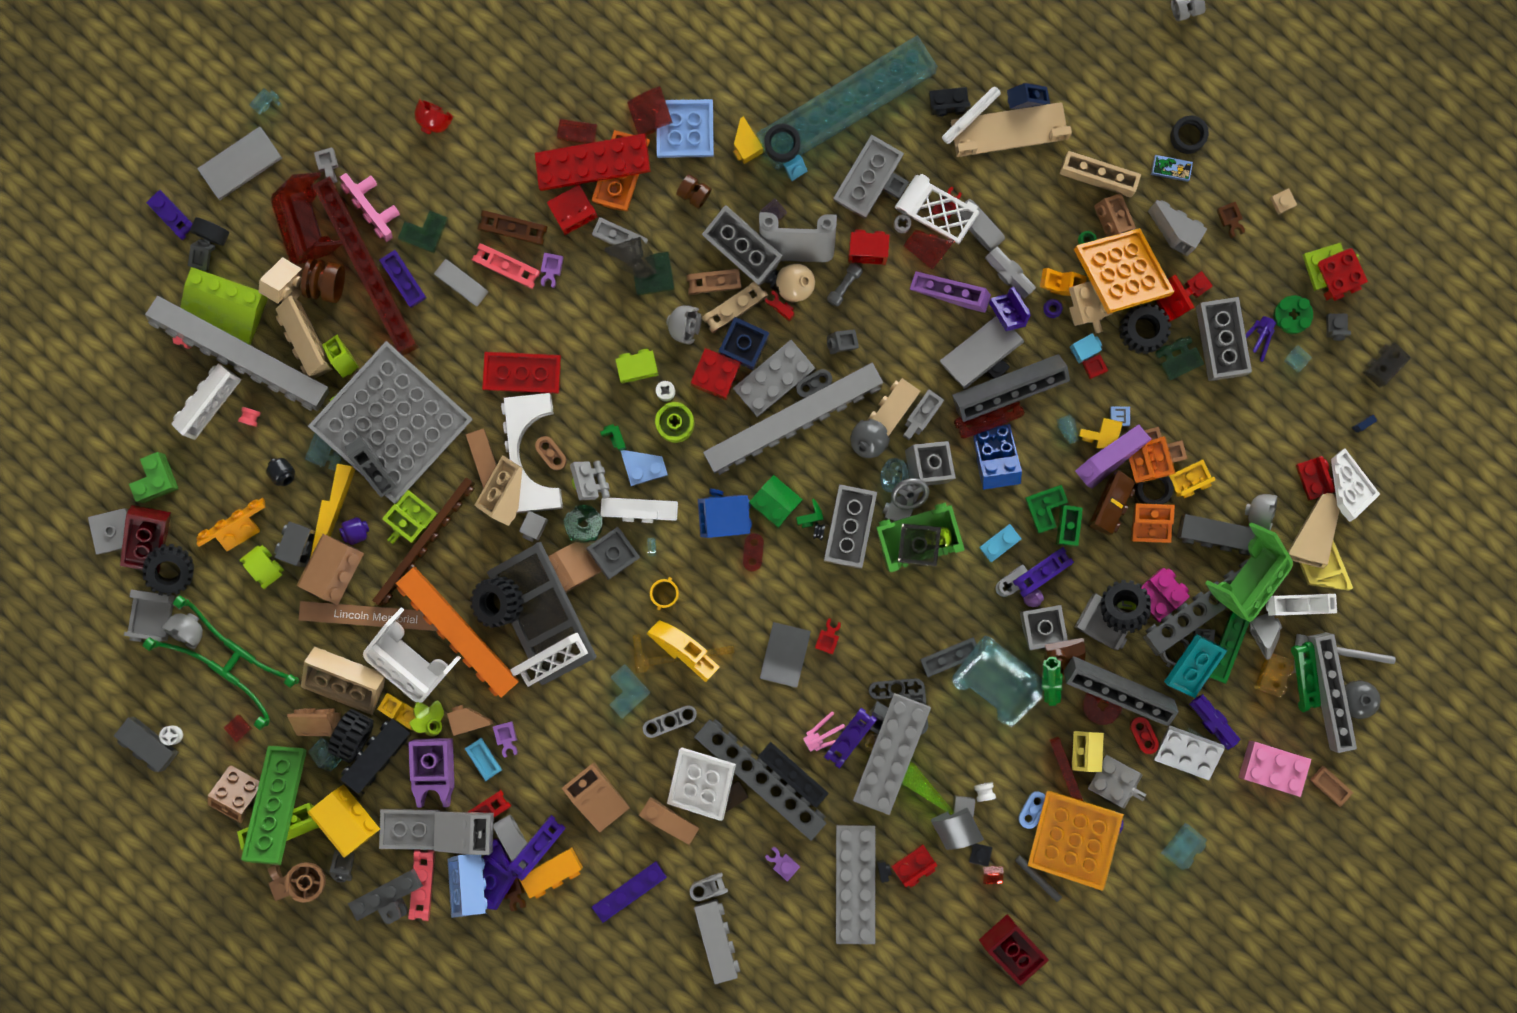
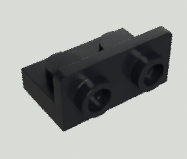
M967 87L929 91L931 115H936L937 117L946 116L948 113L962 115L970 109L971 105L968 100Z

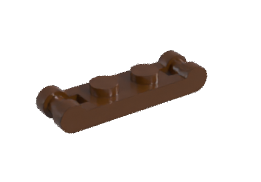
M482 210V220L478 224V230L543 246V236L547 232V226ZM491 219L494 220L492 226L488 225ZM532 229L537 231L536 236L531 235Z

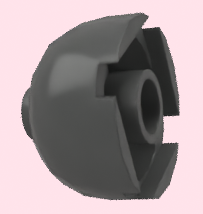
M869 419L868 421L861 420L853 428L850 441L853 450L859 456L874 458L886 450L890 437L888 438V431L882 423Z
M1361 680L1351 681L1344 685L1352 718H1369L1378 711L1381 698L1376 687L1369 682Z

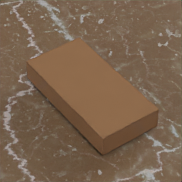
M1322 766L1310 779L1315 786L1339 807L1354 793L1325 766Z

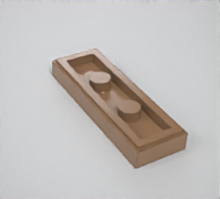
M483 428L466 434L484 488L497 465L485 429Z

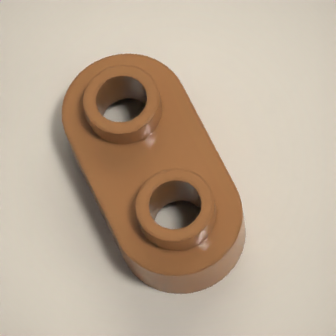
M540 437L535 444L537 452L552 470L560 471L564 469L567 464L566 456L550 437ZM545 443L549 444V448L547 450H544L542 448L543 444ZM556 458H560L561 460L560 464L558 465L554 464V460Z

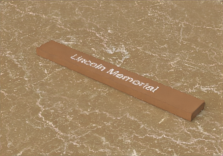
M300 601L299 620L383 627L399 609ZM404 609L396 620L404 629L438 630L433 624L429 625L424 620V614L421 610Z

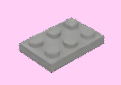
M1169 725L1154 755V761L1210 780L1225 747L1220 743Z
M380 809L379 849L434 850L435 811L440 812V810Z

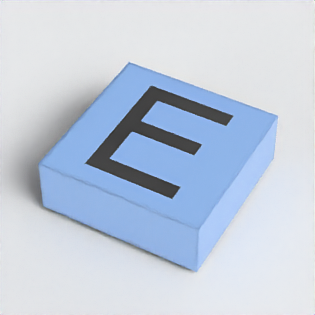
M1110 407V419L1123 422L1122 426H1130V407Z

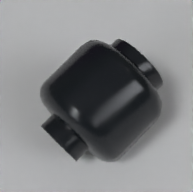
M274 458L268 463L266 474L275 485L287 486L294 480L295 469L287 459Z

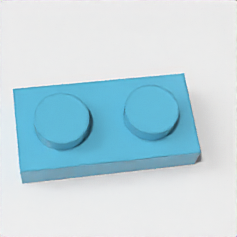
M1009 524L979 548L991 563L1019 542L1021 537Z

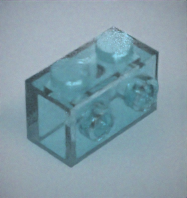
M1184 823L1161 854L1179 869H1188L1194 862V856L1197 853L1200 854L1205 849L1207 839L1190 825Z

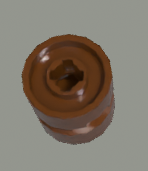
M688 174L680 184L676 195L684 200L689 199L691 205L700 209L709 197L712 188L704 183L699 184L697 178Z

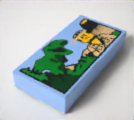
M1155 155L1151 175L1188 182L1193 162Z

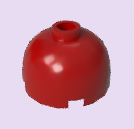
M419 99L414 111L415 120L421 126L420 130L429 135L432 132H444L451 124L454 116L448 111L444 114V111L441 110L443 108Z

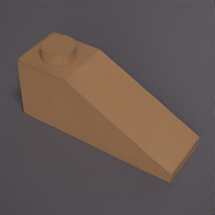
M652 797L649 798L639 814L640 817L688 845H690L699 830V827Z

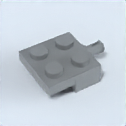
M1108 755L1105 756L1102 762V772H1096L1088 787L1089 790L1125 809L1132 796L1144 801L1143 797L1147 795L1136 789L1143 775Z

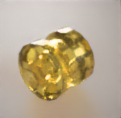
M875 732L869 733L865 739V747L869 752H872L873 745L878 736Z

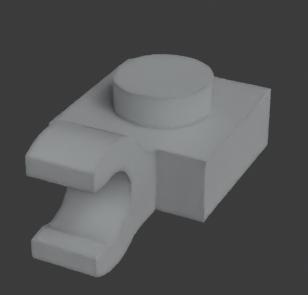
M331 147L314 152L318 170L320 172L325 171L327 181L330 184L336 183L337 178L333 169L339 166L334 149Z

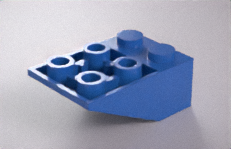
M1010 424L972 430L983 490L1021 484L1022 470Z

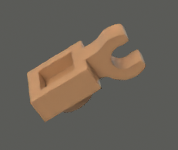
M279 865L268 868L269 875L273 879L268 884L275 901L289 896V892L287 893L285 889L286 875L282 876Z

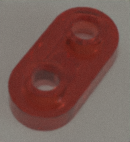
M757 533L749 534L744 543L743 566L751 572L759 570L762 565L764 540ZM756 539L758 541L757 546H752L750 544L751 540ZM754 558L756 564L750 565L749 559Z

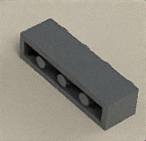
M1187 514L1181 515L1177 538L1182 539L1183 543L1194 544V542H1199L1202 547L1213 548V545L1219 546L1222 551L1232 552V549L1238 550L1239 554L1250 556L1248 544L1255 537L1250 527Z

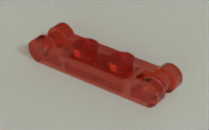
M1017 401L965 422L962 421L961 417H958L954 420V424L959 429L960 437L965 439L1021 418L1025 412L1019 406L1020 402Z

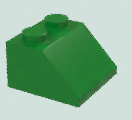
M773 475L749 503L768 521L779 528L803 499Z

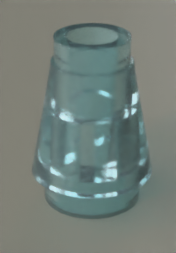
M1071 414L1057 419V427L1068 443L1071 444L1078 441L1079 437L1075 418H1072Z

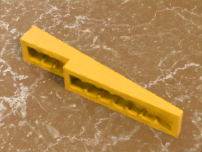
M337 464L330 501L322 500L311 556L322 534L331 537L356 471L353 466Z

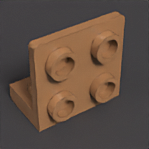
M229 766L208 794V805L242 823L246 817L247 807L257 795L260 781L233 766Z

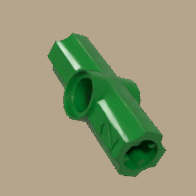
M1049 657L1043 663L1042 690H1044V702H1047L1049 706H1056V704L1061 702L1063 673H1061V661L1057 660L1056 657Z

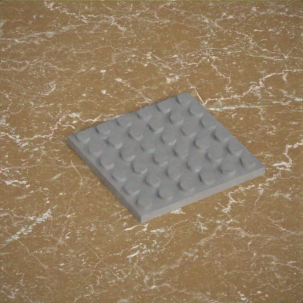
M386 341L308 427L358 472L360 471L348 457L345 446L361 436L397 487L385 495L396 504L473 419Z

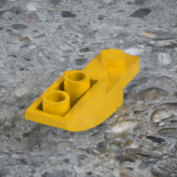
M659 620L646 633L674 659L678 657L705 682L719 669V666L706 655L707 650L684 632L668 623Z

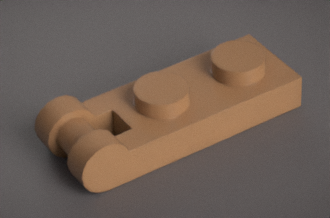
M739 269L696 273L686 276L690 287L688 288L689 295L741 289ZM702 280L703 286L697 287V281Z

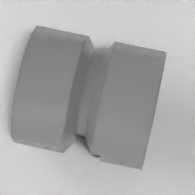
M1171 0V9L1175 19L1181 21L1188 19L1190 15L1194 17L1205 13V1Z

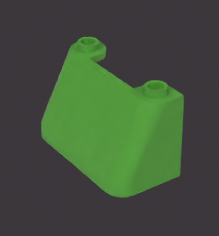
M946 502L935 505L933 510L893 522L890 519L880 521V526L876 527L885 565L889 572L897 571L901 566L907 567V565L947 555L948 552L957 553L965 550L952 505L947 506ZM927 528H948L952 535L951 544L948 547H945V545H929L926 539Z

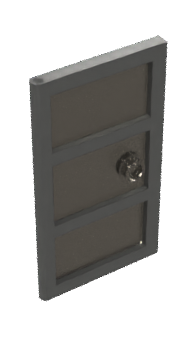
M537 542L530 548L487 571L490 579L507 577L508 580L512 579L514 581V585L517 584L519 586V591H522L521 599H524V603L521 606L523 610L519 612L521 614L519 618H516V621L511 624L528 659L577 632L588 651V654L540 680L541 686L597 658L541 542ZM572 644L570 652L576 655L581 653L577 644ZM558 652L556 661L563 663L565 654ZM543 661L541 669L549 671L551 663Z

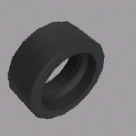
M1193 115L1179 119L1170 133L1172 145L1176 150L1184 154H1192L1199 151L1207 142L1209 136L1205 121ZM1190 124L1198 128L1200 140L1194 145L1184 144L1178 135L1179 129L1182 126Z
M782 123L776 124L768 130L765 135L764 146L767 155L771 159L781 163L789 162L799 153L801 145L800 135L794 127ZM785 132L791 135L794 145L790 152L779 154L773 150L771 140L777 133Z
M198 217L195 218L190 232L221 246L225 245L230 233L228 230Z
M1170 477L1159 478L1164 483L1165 493L1158 500H1151L1144 495L1143 484L1145 482L1135 483V494L1139 502L1142 504H1165L1173 495L1174 489Z

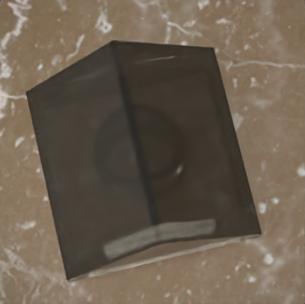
M902 523L898 562L914 566L937 567L941 527Z

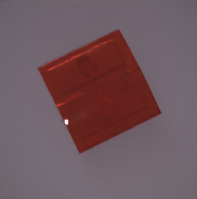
M660 86L648 90L627 102L637 134L645 133V135L656 132L657 128L673 123Z

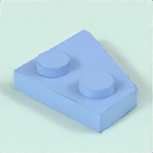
M621 450L631 486L668 476L662 456Z

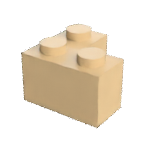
M282 257L259 280V293L276 303L283 302L290 295L297 299L301 293L302 268Z

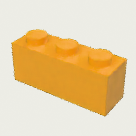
M571 847L532 869L520 882L528 897L532 898L535 896L537 899L545 895V890L551 886L555 889L564 884L562 880L567 877L571 880L580 875L579 871L583 866Z

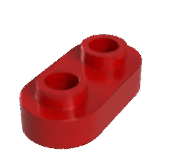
M1144 717L1132 719L1130 730L1140 751L1145 754L1155 753L1158 750L1159 742L1149 721ZM1138 723L1142 724L1141 730H1137L1136 725ZM1147 740H1149L1151 743L1150 747L1148 748L1145 747V742Z

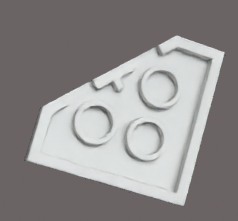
M1344 448L1331 459L1337 506L1350 522L1364 511L1380 493Z

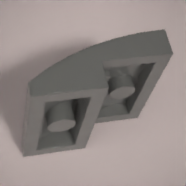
M968 807L952 815L947 811L931 819L946 850L967 847L984 840Z

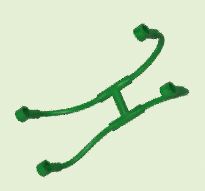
M179 595L174 600L173 605L178 609H181L183 606L190 607L207 628L224 642L225 646L234 651L226 665L221 667L213 660L210 661L196 652L177 645L159 642L151 637L147 638L142 646L148 651L157 647L169 648L203 661L209 668L227 681L241 688L255 702L264 718L260 716L253 726L259 730L268 726L270 718L266 709L258 698L237 677L230 673L231 669L239 658L242 657L249 663H253L267 672L285 678L284 684L289 688L298 684L299 678L294 677L292 674L288 675L272 669L257 661L253 655L229 638L226 639L194 604Z

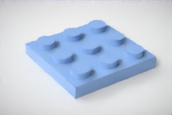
M713 99L656 100L657 158L714 157Z

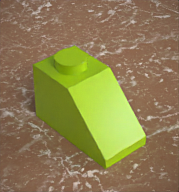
M338 335L322 344L330 363L343 378L351 375L359 368L354 357Z

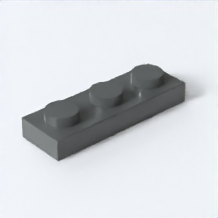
M974 637L924 657L920 661L926 676L930 677L978 657L981 653Z

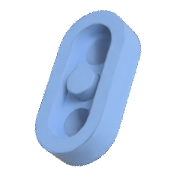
M1032 792L1019 813L1018 820L1024 828L1031 829L1038 824L1046 796L1042 792ZM1037 797L1040 798L1038 805L1034 804V799ZM1026 815H1031L1029 822L1025 821Z

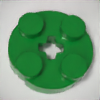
M1291 295L1285 297L1276 305L1273 318L1276 325L1283 332L1298 334L1311 325L1313 309L1308 299ZM1292 310H1295V312L1298 313V316L1295 318V320H1293L1292 316H1289V313H1291Z

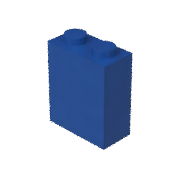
M748 495L698 499L700 537L712 538L750 534L752 522L749 518L750 501Z

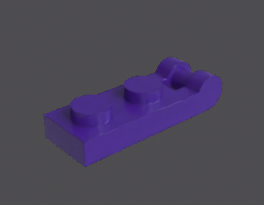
M159 190L146 203L183 241L187 237L186 234L190 232L193 223ZM184 223L185 225L179 229L178 227Z

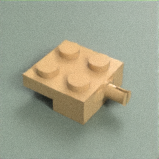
M1091 282L1070 287L1069 291L1074 306L1069 307L1074 326L1093 323L1095 334L1103 332L1100 320L1113 313L1107 314Z

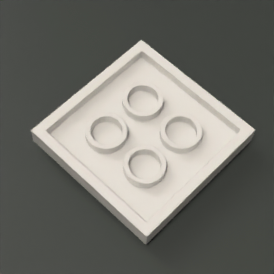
M680 748L667 804L722 821L736 764L686 748Z

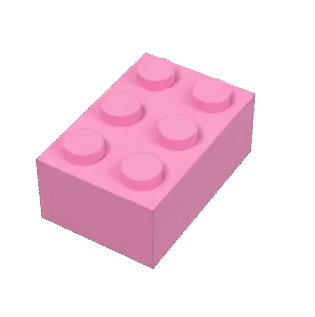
M1249 741L1238 778L1301 797L1312 759L1258 742Z

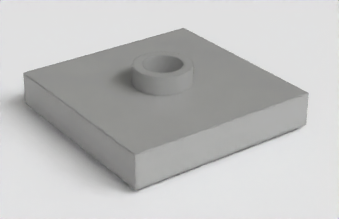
M127 508L88 517L97 555L122 549Z

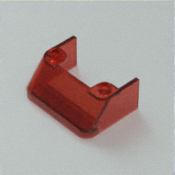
M320 172L293 174L271 197V204L289 260L295 265L306 263L310 258L318 259L330 255L343 244L342 240L333 241L329 236H322L311 203L317 196V190L313 183L321 176Z

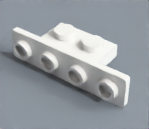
M624 498L601 499L602 517H620L625 522H634V518L642 519L643 523H653V519L677 520V501Z

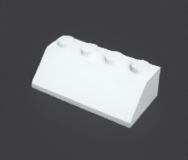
M219 363L210 369L206 380L199 383L196 393L186 400V406L182 411L177 412L173 418V427L183 436L195 440L242 380Z

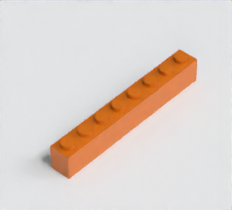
M413 567L396 582L398 585L396 589L404 597L407 595L411 599V606L416 611L419 609L422 611L424 620L429 625L433 624L438 629L436 631L443 640L446 638L451 643L449 647L456 654L460 653L464 657L462 661L469 668L473 667L477 671L475 675L480 681H486L490 685L488 689L494 696L499 695L502 698L519 682V679L512 675L510 669L416 567Z

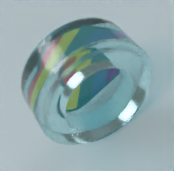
M648 537V556H656V538Z

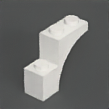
M1336 594L1271 596L1266 603L1268 616L1337 613Z

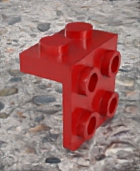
M1352 248L1318 262L1319 270L1329 291L1323 294L1326 301L1332 298L1334 301L1345 297L1344 293L1349 291L1351 294L1362 290L1361 286L1368 282Z

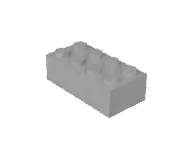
M1239 297L1202 302L1197 305L1196 312L1208 381L1250 374L1252 369Z
M839 484L824 556L825 562L862 569L877 492Z

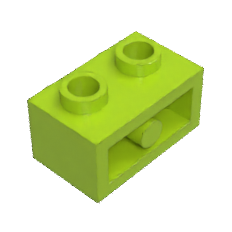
M642 349L638 351V354L634 355L625 353L615 359L622 384L659 376L653 350Z

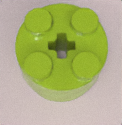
M667 403L657 412L655 418V425L660 436L668 442H683L693 433L695 422L692 412L682 403ZM674 418H677L678 422H680L676 427H673L670 423L674 421Z
M257 545L239 560L254 580L258 581L263 589H266L283 575L284 569L276 560L272 561L270 559L272 554L266 547Z

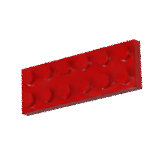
M645 133L535 153L540 191L651 172Z

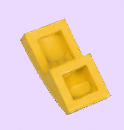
M387 693L377 710L389 718L398 721L408 729L413 730L409 722L415 719L414 708Z

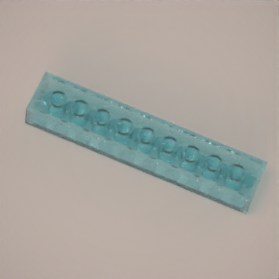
M917 35L757 132L756 137L762 145L764 153L777 171L786 162L781 163L771 159L767 155L764 146L765 135L774 125L784 123L791 125L797 130L801 141L797 155L801 156L936 74L938 66ZM785 132L777 133L771 140L773 150L779 154L790 152L794 145L791 135Z

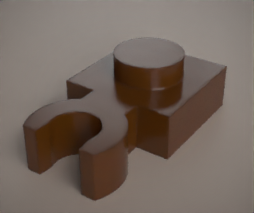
M1236 201L1216 210L1223 227L1229 225V236L1231 238L1236 236L1234 229H1238L1241 235L1245 233V228L1239 224V221L1243 218Z
M517 877L504 897L511 900L509 904L511 911H517V902L520 904V908L526 907L525 900L521 898V894L525 893V890Z

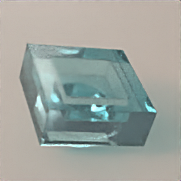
M1297 345L1284 361L1299 373L1312 357Z

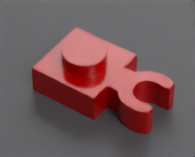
M953 187L948 189V194L951 195ZM959 192L955 198L960 199L962 193ZM953 202L943 203L945 212L956 209V204ZM942 204L934 206L931 211L933 215L943 213ZM952 215L947 216V221L950 219ZM940 217V218H939V219H941L942 221L946 222V221H945V217Z
M829 618L826 622L827 631H820L815 648L833 655L839 636L834 634L835 631L840 629L841 622H838L837 627L832 628L830 626L831 619Z

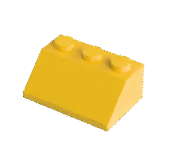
M344 784L307 812L344 858L380 830L378 825Z

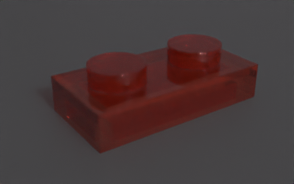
M560 119L557 139L586 144L593 143L596 140L598 126L597 124Z

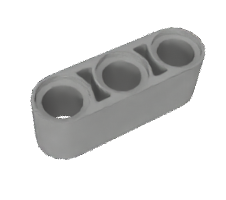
M968 199L964 202L967 204V202L969 201L977 206V204L971 199ZM978 207L979 215L969 228V231L991 252L1005 240V236ZM969 211L960 212L961 221L970 219L973 213Z
M447 259L434 272L439 279L476 307L488 294L484 287Z
M687 705L653 718L643 725V733L647 737L653 738L687 725L696 719L697 711L693 706ZM685 709L693 711L692 719L687 720L683 717ZM667 716L674 717L675 725L673 727H668L665 724ZM649 723H654L657 726L655 734H650L647 731Z
M508 815L494 823L493 828L512 861L524 848L527 841L514 818ZM522 861L518 864L522 869L526 867V864Z

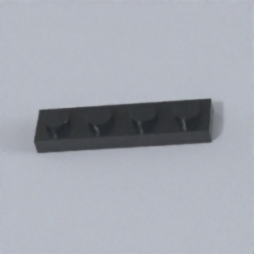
M771 741L758 755L763 762L815 808L829 794Z

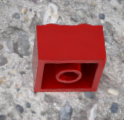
M855 230V232H851L848 263L886 265L890 235L885 234L883 231L866 233L865 230Z
M705 348L691 380V386L727 401L741 367V362Z

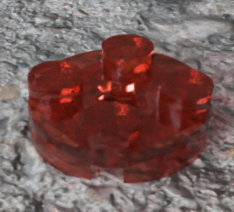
M1086 692L1082 705L1084 714L1090 721L1099 725H1108L1113 723L1121 714V706ZM1100 700H1103L1104 703H1107V707H1104V711H1101V708L1097 707V704L1100 703Z

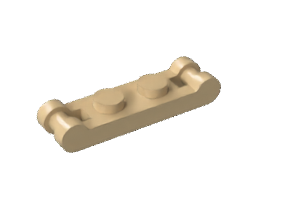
M752 282L739 293L702 316V319L710 326L709 330L715 333L733 321L734 317H739L767 298L768 294L762 290L760 285ZM755 291L757 296L752 298L749 293ZM718 315L721 321L716 323L713 318Z

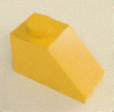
M743 116L739 121L733 153L738 161L741 160L743 164H746L763 154V147Z

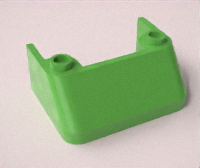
M1252 522L1249 526L1255 537L1248 544L1251 557L1232 583L1221 582L1217 585L1208 580L1205 583L1219 602L1249 622L1256 618L1293 566V560L1278 535Z

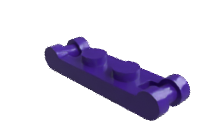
M1061 547L1012 581L1021 590L1020 594L1022 597L1027 596L1074 563L1072 558H1069L1065 553L1064 547ZM1026 579L1030 583L1029 587L1024 582Z
M862 707L824 755L825 759L833 761L839 769L877 720L873 715L869 716L865 713L866 710ZM836 750L842 754L840 757L834 753Z
M550 815L545 820L544 824L507 866V869L511 872L514 871L518 875L517 878L521 881L530 873L566 829L564 825L558 824L555 821L556 818L553 815ZM549 827L554 830L553 834L548 830ZM521 861L526 864L524 869L518 865Z

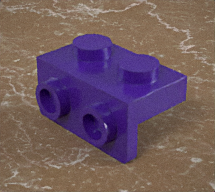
M1010 287L1006 295L990 299L989 304L1005 331L1026 327L1030 318V310L1025 306L1021 295L1016 291L1015 287Z

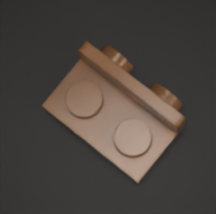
M1122 194L1104 198L1094 205L1107 237L1136 228Z

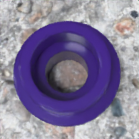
M1056 299L1048 300L1043 306L1044 314L1049 318H1057L1063 310L1062 304ZM1054 306L1056 308V311L1051 312L1049 310V307Z

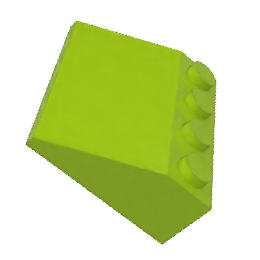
M191 267L184 285L180 308L251 345L268 298L260 294L259 290Z

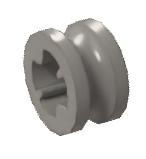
M899 215L894 221V228L899 233H906L911 227V219L907 215ZM899 220H901L902 222L906 221V222H907V223H906V226H907V227H906V228H904L903 226L899 227L898 225H899L900 222H898V221H899Z

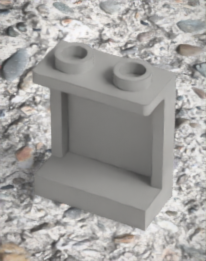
M131 590L130 597L133 598L128 631L124 632V636H129L131 641L141 642L142 638L147 639L149 637L159 642L168 641V634L162 629V626L172 616L175 596H167V594L161 596L158 595L159 593Z
M1092 594L1074 628L1113 650L1122 649L1127 641L1125 637L1128 631L1124 634L1122 630L1116 632L1114 627L1109 628L1107 626V622H1104L1101 613V598L1103 597L1098 594ZM1115 606V608L1122 613H1127Z

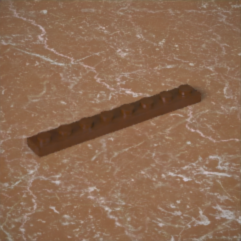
M467 477L463 480L374 597L373 602L381 606L389 603L393 597V591L398 587L396 582L413 567H416L415 562L419 557L423 558L428 551L427 546L437 540L440 535L438 533L442 527L445 528L450 523V516L453 512L459 511L462 507V500L465 496L469 497L475 489L473 481Z

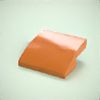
M1164 436L1150 440L1129 458L1135 483L1176 474Z
M1135 503L1131 541L1171 543L1175 505Z

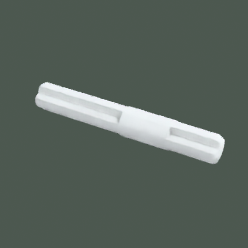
M992 87L942 136L944 142L947 144L951 143L1001 94L1000 90L997 87Z

